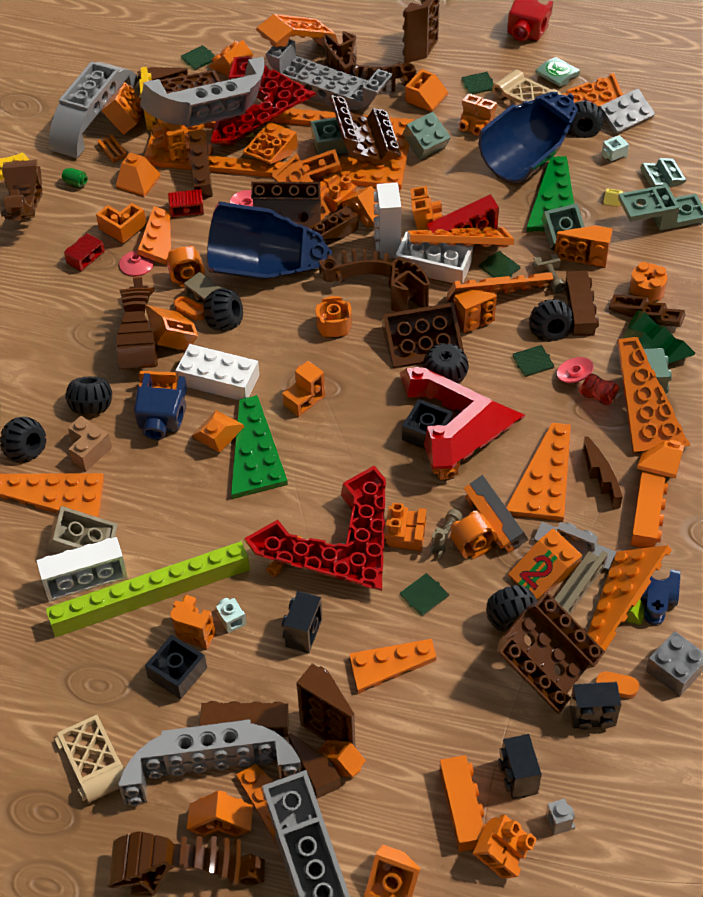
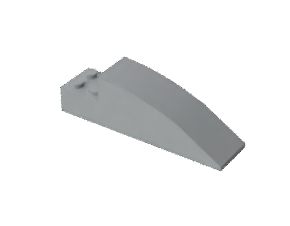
M305 770L263 785L261 791L275 830L274 837L295 896L350 897L307 771Z

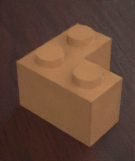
M82 416L68 427L71 442L74 443L69 448L72 463L84 471L89 470L112 448L109 433Z

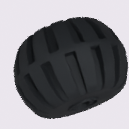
M590 101L575 102L574 104L578 110L568 130V134L573 137L576 136V138L596 136L599 133L598 130L600 131L603 126L602 111L595 103Z
M220 288L212 291L205 298L203 310L205 320L210 328L224 332L240 325L243 319V305L241 299L234 291Z
M548 299L538 303L539 306L533 308L529 317V326L532 334L538 336V339L552 342L562 340L570 334L569 330H572L574 320L572 311L567 304L560 300Z
M442 343L435 345L426 353L423 360V368L429 369L459 384L468 373L469 363L466 354L458 346Z
M81 377L72 380L68 384L65 398L73 412L97 414L107 410L110 406L112 390L109 383L101 377Z
M23 416L10 420L0 433L2 434L0 437L1 450L13 462L22 461L25 463L36 459L46 447L44 445L47 438H45L44 428L39 422L30 417Z
M521 585L500 589L492 594L487 601V618L497 630L506 632L522 611L536 600V597L528 588Z

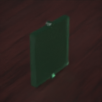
M203 45L181 55V59L195 71L212 63L211 59L215 57L212 51Z
M488 72L461 77L464 88L467 89L469 94L474 95L492 91L494 83Z
M501 251L488 256L485 261L479 264V267L493 278L512 277L515 272L521 269V266Z
M542 345L516 352L512 355L517 363V368H520L525 377L554 368L550 354L546 353Z
M427 573L400 592V595L409 603V607H413L421 616H424L449 597V593L440 586V582H436Z

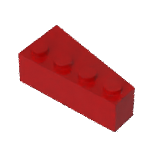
M490 194L428 223L427 230L432 231V233H435L437 229L450 232L451 229L478 228L480 231H483L484 227H491V229L497 230L499 206Z

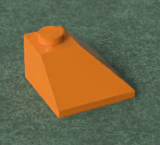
M129 153L121 164L116 188L145 197L159 180L161 174L145 157Z
M215 410L192 434V438L220 453L244 428V425Z
M675 440L664 441L642 453L637 469L676 479L685 445H681L680 442Z
M382 845L375 854L364 897H413L421 868L405 852Z

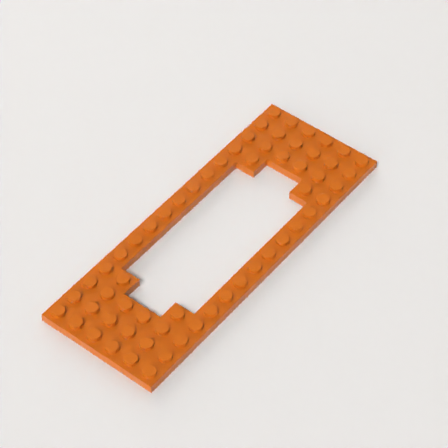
M291 108L269 122L311 126V121L335 118L336 116L335 112ZM389 117L402 154L399 158L376 165L352 157H341L340 164L342 170L335 172L338 175V179L345 175L351 179V183L355 186H372L376 188L377 184L398 183V189L401 190L410 148L402 133L406 125L414 121V119ZM216 121L187 128L185 125H180L184 130L187 156L172 161L169 151L166 152L164 148L157 150L154 148L152 139L159 136L153 137L151 134L144 157L153 167L192 170L188 132L203 130L204 127L214 128ZM208 144L211 172L272 178V171L279 169L285 164L284 162L269 164L262 160L212 156L213 145ZM328 175L323 176V177H320V178H317V179L312 180V181H313V182H321V181H323Z

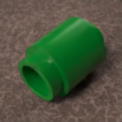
M65 168L62 172V180L66 184L82 188L88 181L85 171Z

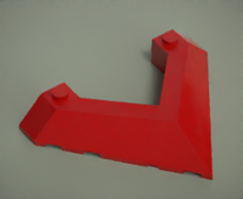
M250 56L234 57L228 77L229 80L244 77L248 60L253 58ZM264 64V71L256 97L262 103L252 105L240 117L235 116L231 119L217 120L211 144H235L272 119L315 96L316 92L308 91L305 89V86L292 81L289 77L274 69H268Z
M415 367L406 368L400 372L407 397H427L431 400L434 397L442 401L443 406L453 411L456 409L462 411L446 426H427L424 446L432 469H452L457 465L458 461L461 459L465 460L472 455L475 449L482 448L499 436L502 431L505 432L512 427L515 421L525 418V414L486 398L429 369Z
M374 465L343 483L341 497L352 509L346 544L338 543V545L325 543V540L309 538L308 540L297 538V535L289 534L279 520L245 537L244 541L257 556L382 591L386 478Z

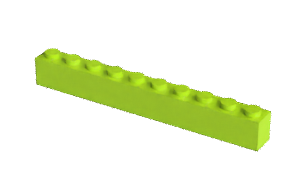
M242 541L45 609L56 638L249 571V558Z

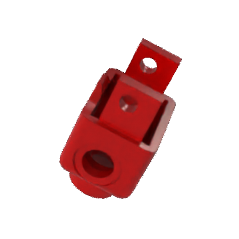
M514 0L508 13L507 32L518 41H525L526 39L538 41L549 26L554 1L549 0L547 5L539 3L538 0Z

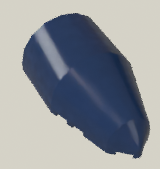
M552 91L535 97V100L529 102L526 100L517 106L515 104L511 105L482 128L479 133L478 146L481 157L487 167L496 176L507 182L519 183L528 179L560 149L578 110L574 104V95L571 93L559 95L558 92Z
M220 201L214 209L207 243V267L210 273L268 279L315 270L319 267L320 260L327 259V255H332V250L328 248L319 233L301 224L299 225L271 209Z

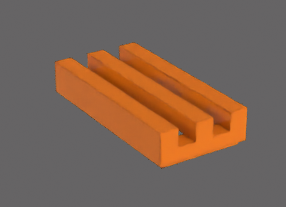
M112 134L109 135L108 139L104 137L103 141L101 139L97 140L98 145L112 162L127 157L126 151ZM106 144L109 146V148L111 149V151H112L117 157H114V155H113V154L109 151V149L105 146Z

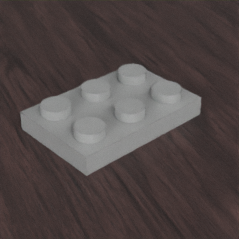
M638 88L599 107L615 135L655 115V112Z

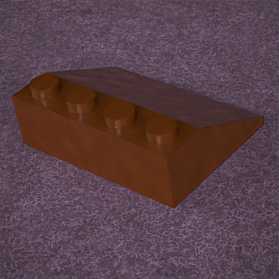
M454 303L387 313L382 316L381 322L393 368L423 363L426 353L435 345L445 343V345H448V343L453 344V346L456 345L464 352Z
M312 663L296 682L300 725L325 741L351 742L356 748L355 714L328 670Z

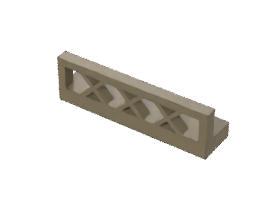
M602 550L599 556L588 551L555 597V600L569 615H571L605 567L608 553Z

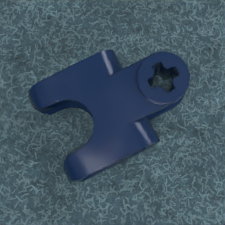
M671 569L669 577L665 580H657L652 576L650 577L651 583L640 598L641 601H645L644 618L649 624H662L668 605H678L680 570Z

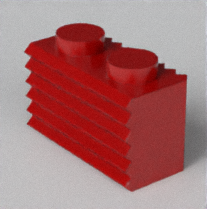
M201 189L168 193L171 217L204 214Z
M86 233L76 243L74 242V245L69 246L64 251L66 263L81 272L104 253L105 250L101 240Z

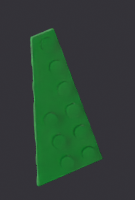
M567 156L552 157L549 160L526 232L545 231L541 220L544 211L574 204Z
M258 395L240 399L238 422L243 424L244 428L236 435L232 499L288 485V480Z

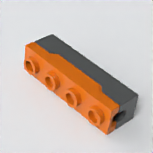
M483 475L463 488L467 493L464 497L471 506L475 504L477 507L474 511L484 515L497 533L496 543L501 549L505 547L508 553L529 540Z

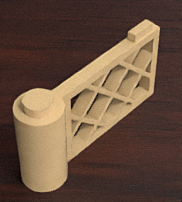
M517 69L492 86V91L496 97L503 98L505 96L520 104L526 101L523 98H532L528 100L529 102L535 100L534 98L552 91L558 92L561 95V92L555 89L551 90L525 78L523 72Z
M98 715L57 733L58 737L55 738L59 750H65L81 785L78 792L82 801L87 800L88 803H91L120 789L119 782L124 767ZM97 724L98 727L95 734L85 732L88 726ZM71 734L78 735L74 743L65 741L64 737ZM82 737L92 739L88 747L79 745ZM96 740L105 742L103 750L93 748ZM76 749L85 751L82 760L73 758ZM90 753L100 755L96 763L87 761ZM104 757L113 758L115 761L108 766L101 765ZM84 766L94 768L91 774L85 777L81 776Z

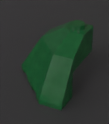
M636 311L623 338L638 337L643 349L663 348L665 356H668L669 363L694 356L695 354L685 341L676 339L664 326L656 324L643 311Z

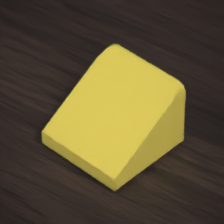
M607 188L603 203L605 205L620 206L618 195L623 193V191Z

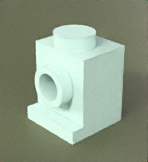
M620 135L603 142L602 156L605 159L609 158L611 161L620 157L626 158L629 144Z
M224 598L216 606L217 616L228 633L247 625L245 613L235 598L230 600L229 598Z

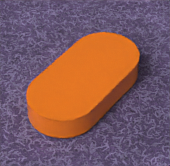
M186 296L175 299L174 308L178 313L195 321L202 320L205 317L202 304Z
M605 671L598 674L596 678V683L617 682L619 695L623 698H633L639 690L638 681L631 676Z

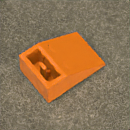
M124 82L106 102L101 111L124 135L137 125L144 109L140 107L141 97H138L134 93V89Z
M268 122L244 149L243 153L269 164L290 157L298 147L297 132Z
M595 225L558 231L555 253H557L560 260L605 268L613 228Z
M146 305V313L157 345L187 350L189 344L193 345L198 337L193 322L177 311Z

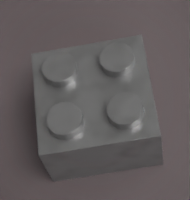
M674 631L650 656L646 672L678 696H681L703 672V651Z

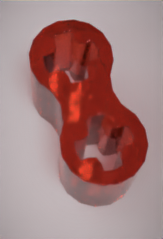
M591 374L584 380L579 392L586 398H593L603 405H610L619 391V386L613 381L603 380L598 375Z

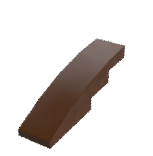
M614 294L608 306L610 310L632 318L637 310L643 311L656 324L681 327L686 316L685 310L667 309L666 303L649 302L648 297Z
M588 436L584 437L583 452L589 478L598 479L601 494L609 493L612 509L621 508L623 496L610 464Z

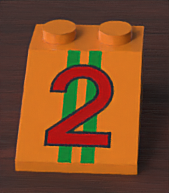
M553 528L538 540L508 573V576L517 585L528 588L537 599L543 593H549L575 571L581 563L582 554Z

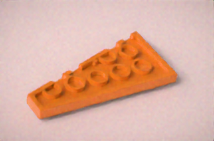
M614 73L609 74L607 78L603 79L600 77L596 82L584 83L568 89L567 93L561 94L568 95L571 93L574 95V103L586 100L595 103L598 107L623 95Z
M484 227L483 231H480L478 228L451 229L450 232L437 229L435 233L429 230L407 231L408 240L416 245H420L422 242H429L430 245L446 243L449 246H456L457 243H463L464 246L481 244L483 247H491L492 244L503 248L508 247V245H514L513 236L504 227H498V230Z
M552 272L532 274L528 278H525L524 275H518L511 280L510 276L485 278L476 283L475 279H472L463 284L460 281H454L446 294L447 300H453L454 302V295L468 289L497 295L498 292L512 293L515 289L525 291L532 289L533 286L543 288L549 286L553 280Z
M638 337L618 339L632 453L648 451L660 443L669 440L678 441L681 445H685L684 447L691 446L682 431L683 428L679 424L662 386L656 378L654 369L649 364L648 357Z
M551 423L506 507L512 516L564 521L571 424Z
M0 474V498L18 500L21 504H32L36 508L57 513L59 508L63 506L99 518L104 474Z
M668 545L618 551L616 553L588 630V634L604 651L617 634L615 630L620 622H625L628 615L626 613L630 607H635L651 583L650 577L654 571H659L661 568V561L664 556H669L672 549Z

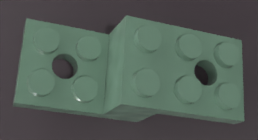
M668 185L619 193L618 200L630 222L653 218L659 230L703 222V205L697 194L674 198Z

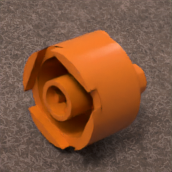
M194 246L179 247L169 251L166 265L173 283L184 287V283L197 273L205 274L201 256Z
M640 262L632 271L629 286L630 294L648 297L649 302L660 301L664 297L668 279L666 268L655 264H648L647 262Z
M329 296L322 299V302L319 305L317 304L315 309L316 326L321 336L328 338L348 335L352 327L351 304L348 301L345 302L339 296Z
M478 511L471 512L461 521H455L451 525L450 537L464 558L471 556L473 559L482 556L492 548L490 545L492 541H497V533L484 515L479 514Z

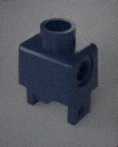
M144 373L142 386L137 387L134 415L138 427L143 429V434L147 438L160 440L165 437L166 431H179L186 410L185 395L187 384L185 377L179 376L177 389L152 387L150 374Z

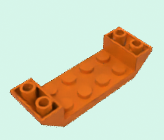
M273 14L256 28V31L261 34L260 36L269 40L270 44L274 47H286L290 36L295 37V35L302 38L310 37L314 39L315 43L322 45L323 49L324 34H329L337 41L336 34L314 18Z

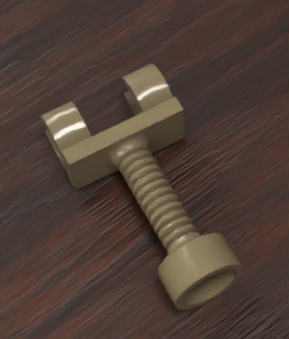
M557 253L549 254L551 259L542 262L541 257L533 258L535 261L533 262V267L537 273L552 272L551 288L554 293L565 291L566 283L563 279L558 278L555 269L560 268V259Z
M450 509L445 516L446 524L443 529L437 527L435 532H433L431 542H434V544L430 548V556L436 551L439 552L437 559H440L443 556V552L446 551L451 525L455 521L462 520V514L456 509Z

